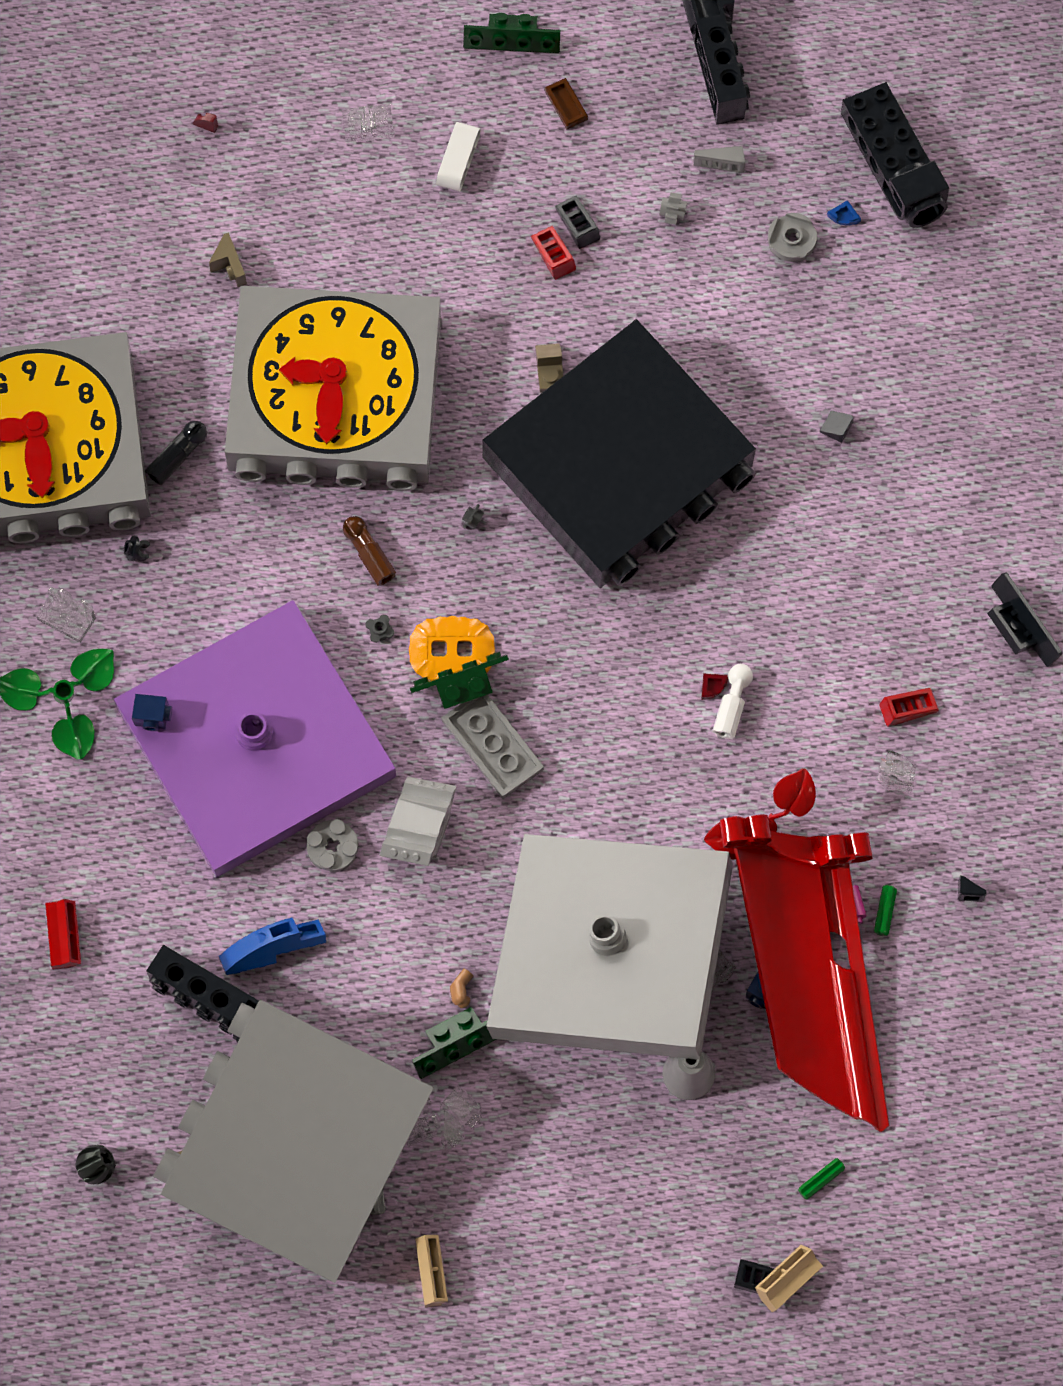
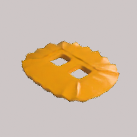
M440 616L435 619H426L423 623L416 625L414 632L410 636V663L418 675L423 678L428 677V680L438 678V672L452 668L453 672L462 670V664L476 660L477 664L487 661L486 656L495 653L494 636L488 625L478 619L455 616ZM446 642L447 654L445 656H433L432 643ZM458 642H471L472 655L458 656ZM492 666L485 668L486 673H488Z

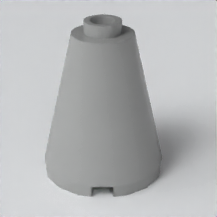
M702 1051L700 1060L668 1057L663 1066V1081L669 1092L677 1098L694 1100L707 1094L713 1086L715 1068L711 1059Z

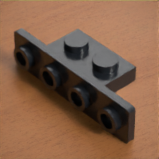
M1007 572L1002 573L991 587L1003 604L992 608L987 613L1015 655L1033 647L1046 667L1051 666L1062 655L1061 649Z

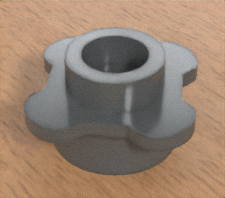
M479 504L473 508L468 507L462 517V520L465 521L462 528L465 529L467 526L472 529L476 528L484 514L479 509Z
M381 615L378 619H368L365 626L370 631V640L377 643L386 638L393 637L394 629L390 627V618L387 615Z

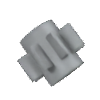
M670 192L669 198H662L659 215L665 216V223L676 225L678 219L684 220L687 202L681 201L682 194Z

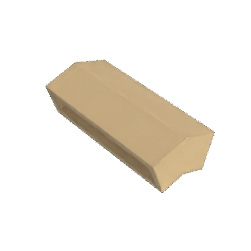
M424 1235L416 1238L415 1241L425 1308L441 1306L442 1303L448 1302L439 1236Z
M800 1245L761 1281L755 1289L761 1301L771 1312H774L815 1275L823 1265L817 1260L812 1249Z

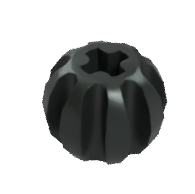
M98 1144L86 1146L78 1154L75 1163L80 1178L86 1183L93 1185L105 1183L113 1175L116 1166L113 1154L105 1146Z

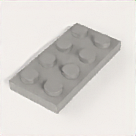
M488 695L461 703L441 717L444 725L502 799L544 770V766Z

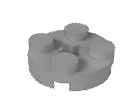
M787 213L786 216L779 219L776 218L771 223L768 231L769 249L778 258L790 262H801L814 251L817 242V231L808 217L799 213ZM792 233H796L798 240L791 242L786 238V235L790 236Z
M340 819L319 823L307 836L308 857L321 870L330 872L342 871L354 862L358 853L359 844L356 833ZM328 841L339 842L336 852H333L331 849H325L328 846Z

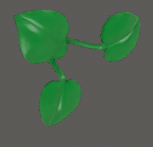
M93 649L78 655L73 660L70 668L72 676L78 679V681L60 680L55 683L53 688L50 687L42 692H38L41 688V680L34 671L27 668L15 669L0 677V697L13 709L27 711L35 707L37 696L42 697L53 694L54 699L58 703L64 704L67 719L56 722L52 729V741L56 748L64 754L81 760L89 753L93 745L94 726L86 715H77L72 718L69 702L74 697V687L80 686L82 683L89 691H101L109 686L114 675V652L111 649Z

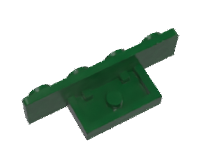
M505 13L489 14L488 26L464 25L463 47L465 49L559 53L561 30L537 29L538 16H531L529 14L507 15Z
M496 652L486 656L487 661L477 664L476 660L462 664V670L453 672L452 668L438 672V678L429 681L428 677L415 680L413 681L414 686L410 687V691L414 693L436 685L444 709L493 693L485 668L509 660L508 655H501V652Z
M470 1007L427 1029L425 1033L434 1048L412 1059L419 1078L423 1079L497 1040L492 1039L486 1027L488 1020L481 1023L473 1008Z

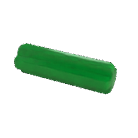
M883 885L874 926V933L879 936H888L897 894V888L894 886Z
M835 1158L802 1184L798 1189L800 1195L808 1200L842 1173L845 1166L841 1160Z

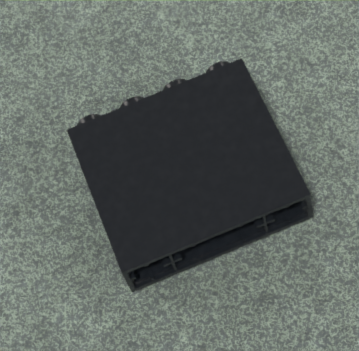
M637 319L482 440V458L600 589L612 579L618 586L629 581L641 568L637 561L640 556L650 548L657 555L665 552L679 538L680 534L675 528L688 518L695 524L702 522L716 509L718 503L713 499L726 487L733 493H737L747 486L756 475V472L751 468L753 467L756 448Z

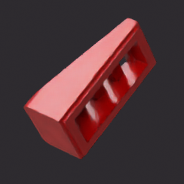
M553 225L531 236L533 243L555 280L576 270L574 258ZM553 237V240L543 245L541 244L542 241ZM556 245L558 246V247H556V248H554V249H552V250L546 252L547 249H550V248H552V247H554V246H556ZM562 253L561 256H559V257H557V258H555V259H553V260L551 259V258H553V257H555V256H557V255H559V254Z
M931 688L887 696L879 704L887 727L939 711ZM922 696L924 697L926 708H923L920 697ZM912 699L914 700V703H915V706H916V709H917V710H914V709H913V706H912L910 700H912ZM900 703H904L906 712H903Z

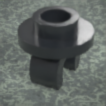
M132 536L124 545L123 551L127 560H147L149 555L143 554L140 547L147 548L150 546V542L146 540L139 541L137 536Z

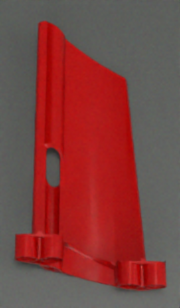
M755 815L746 818L730 817L720 820L723 847L734 848L778 1070L839 1111L856 1120L866 1121L876 1130L883 1132L890 1125L850 864L873 859L869 833H854L847 836L839 834L806 837L770 831L768 815ZM830 932L837 933L846 940L850 969H845L834 961Z

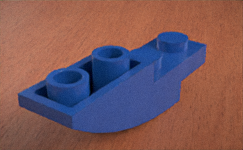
M293 917L248 934L219 955V960L226 975L262 968L267 965L276 964V955L326 943V934L319 919L296 925Z

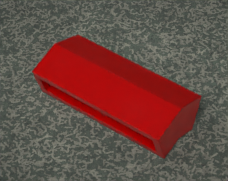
M62 899L56 902L45 903L52 969L71 968L80 965L81 957L75 901Z

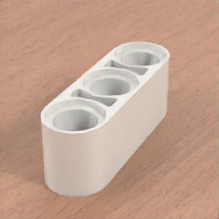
M456 122L437 175L436 185L461 191L479 141L481 128Z

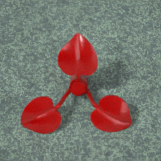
M805 768L785 776L775 785L773 800L777 807L785 810L776 814L771 813L768 816L770 831L777 832L775 819L787 816L789 812L797 817L806 815L814 806L816 798L815 785L811 775ZM719 822L706 834L704 841L716 851L729 852L731 860H736L734 848L723 847Z

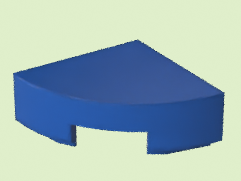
M848 200L827 212V216L840 225L850 226L861 222L860 216Z

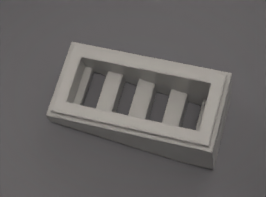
M743 146L695 150L693 164L694 166L744 173L745 159Z

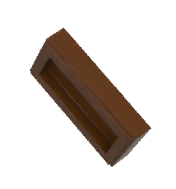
M566 78L544 87L547 97L566 130L588 120L587 113Z

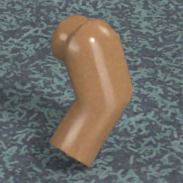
M465 968L450 985L451 1000L454 1005H458L460 1008H466L470 1004V997L467 996L465 987L474 977Z

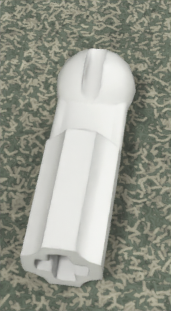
M736 664L728 673V680L732 685L729 694L722 697L712 731L718 737L733 739L735 737L745 701L741 698L742 690L753 680V672L745 664Z

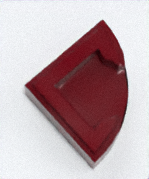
M206 113L205 116L197 114L193 125L215 133L218 128L217 116L211 113Z
M703 673L701 700L712 699L721 694V691L725 689L724 687L728 683V675Z

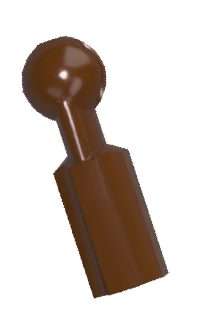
M358 516L347 518L343 523V533L355 546L359 553L358 556L377 586H382L396 577V571L379 544L373 540L368 532L366 522Z

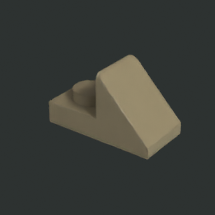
M229 232L225 233L209 261L210 272L226 268L230 281L235 280L237 287H241L247 284L246 276Z
M560 343L535 346L540 393L563 377Z

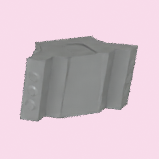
M407 777L391 818L386 838L382 844L380 856L429 866L432 858L437 857L450 820L456 786Z

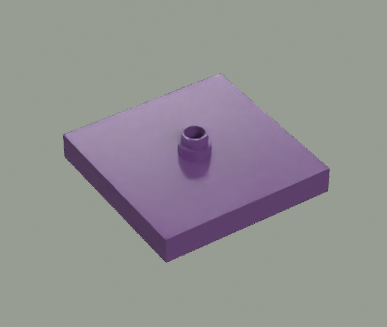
M293 600L114 698L117 710L216 878L396 777V769ZM135 694L167 698L169 706H172L171 721L166 722L165 729L158 728V731H147L141 726L134 725L132 712Z

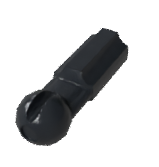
M200 421L188 422L179 435L146 468L145 472L154 482L162 485L191 452L205 441L207 437L206 426Z

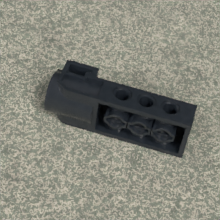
M682 0L716 125L745 119V112L749 109L748 99L750 98L748 84H744L742 77H744L743 65L741 62L738 63L736 58L738 56L736 41L732 42L730 36L733 34L732 22L735 0Z
M887 82L843 99L841 115L899 220L906 219L912 228L926 226L940 218L948 208L946 201L948 199L949 186L936 162H930Z
M162 945L146 970L149 982L153 985L151 987L153 990L163 996L166 993L175 997L174 1002L185 1009L188 1006L197 1010L196 1015L207 1022H210L211 1019L220 1024L218 1027L229 1035H232V1033L228 1032L229 1026L241 1003L255 1009L259 1000L165 945ZM176 978H182L179 981H174ZM199 991H204L202 994H196ZM227 1004L225 1007L219 1008V1005ZM233 1034V1039L238 1043L240 1038Z

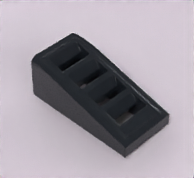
M577 195L555 206L556 211L579 249L600 240L598 227ZM574 207H577L576 210H574V211H572V212H570V213H568V214L565 213L566 211H568V210H570V209H572V208H574ZM581 215V217H579V218H577V219H575V220H573V221H570L571 219H573V218H575V217ZM584 223L587 224V225H585V226H583V227H581V228H579V229L576 230V227H578V226H580V225H582V224H584Z
M740 1259L734 1288L758 1294L755 1289L757 1285H754L757 1272L762 1273L761 1282L774 1268ZM747 1269L752 1270L749 1283L744 1282Z

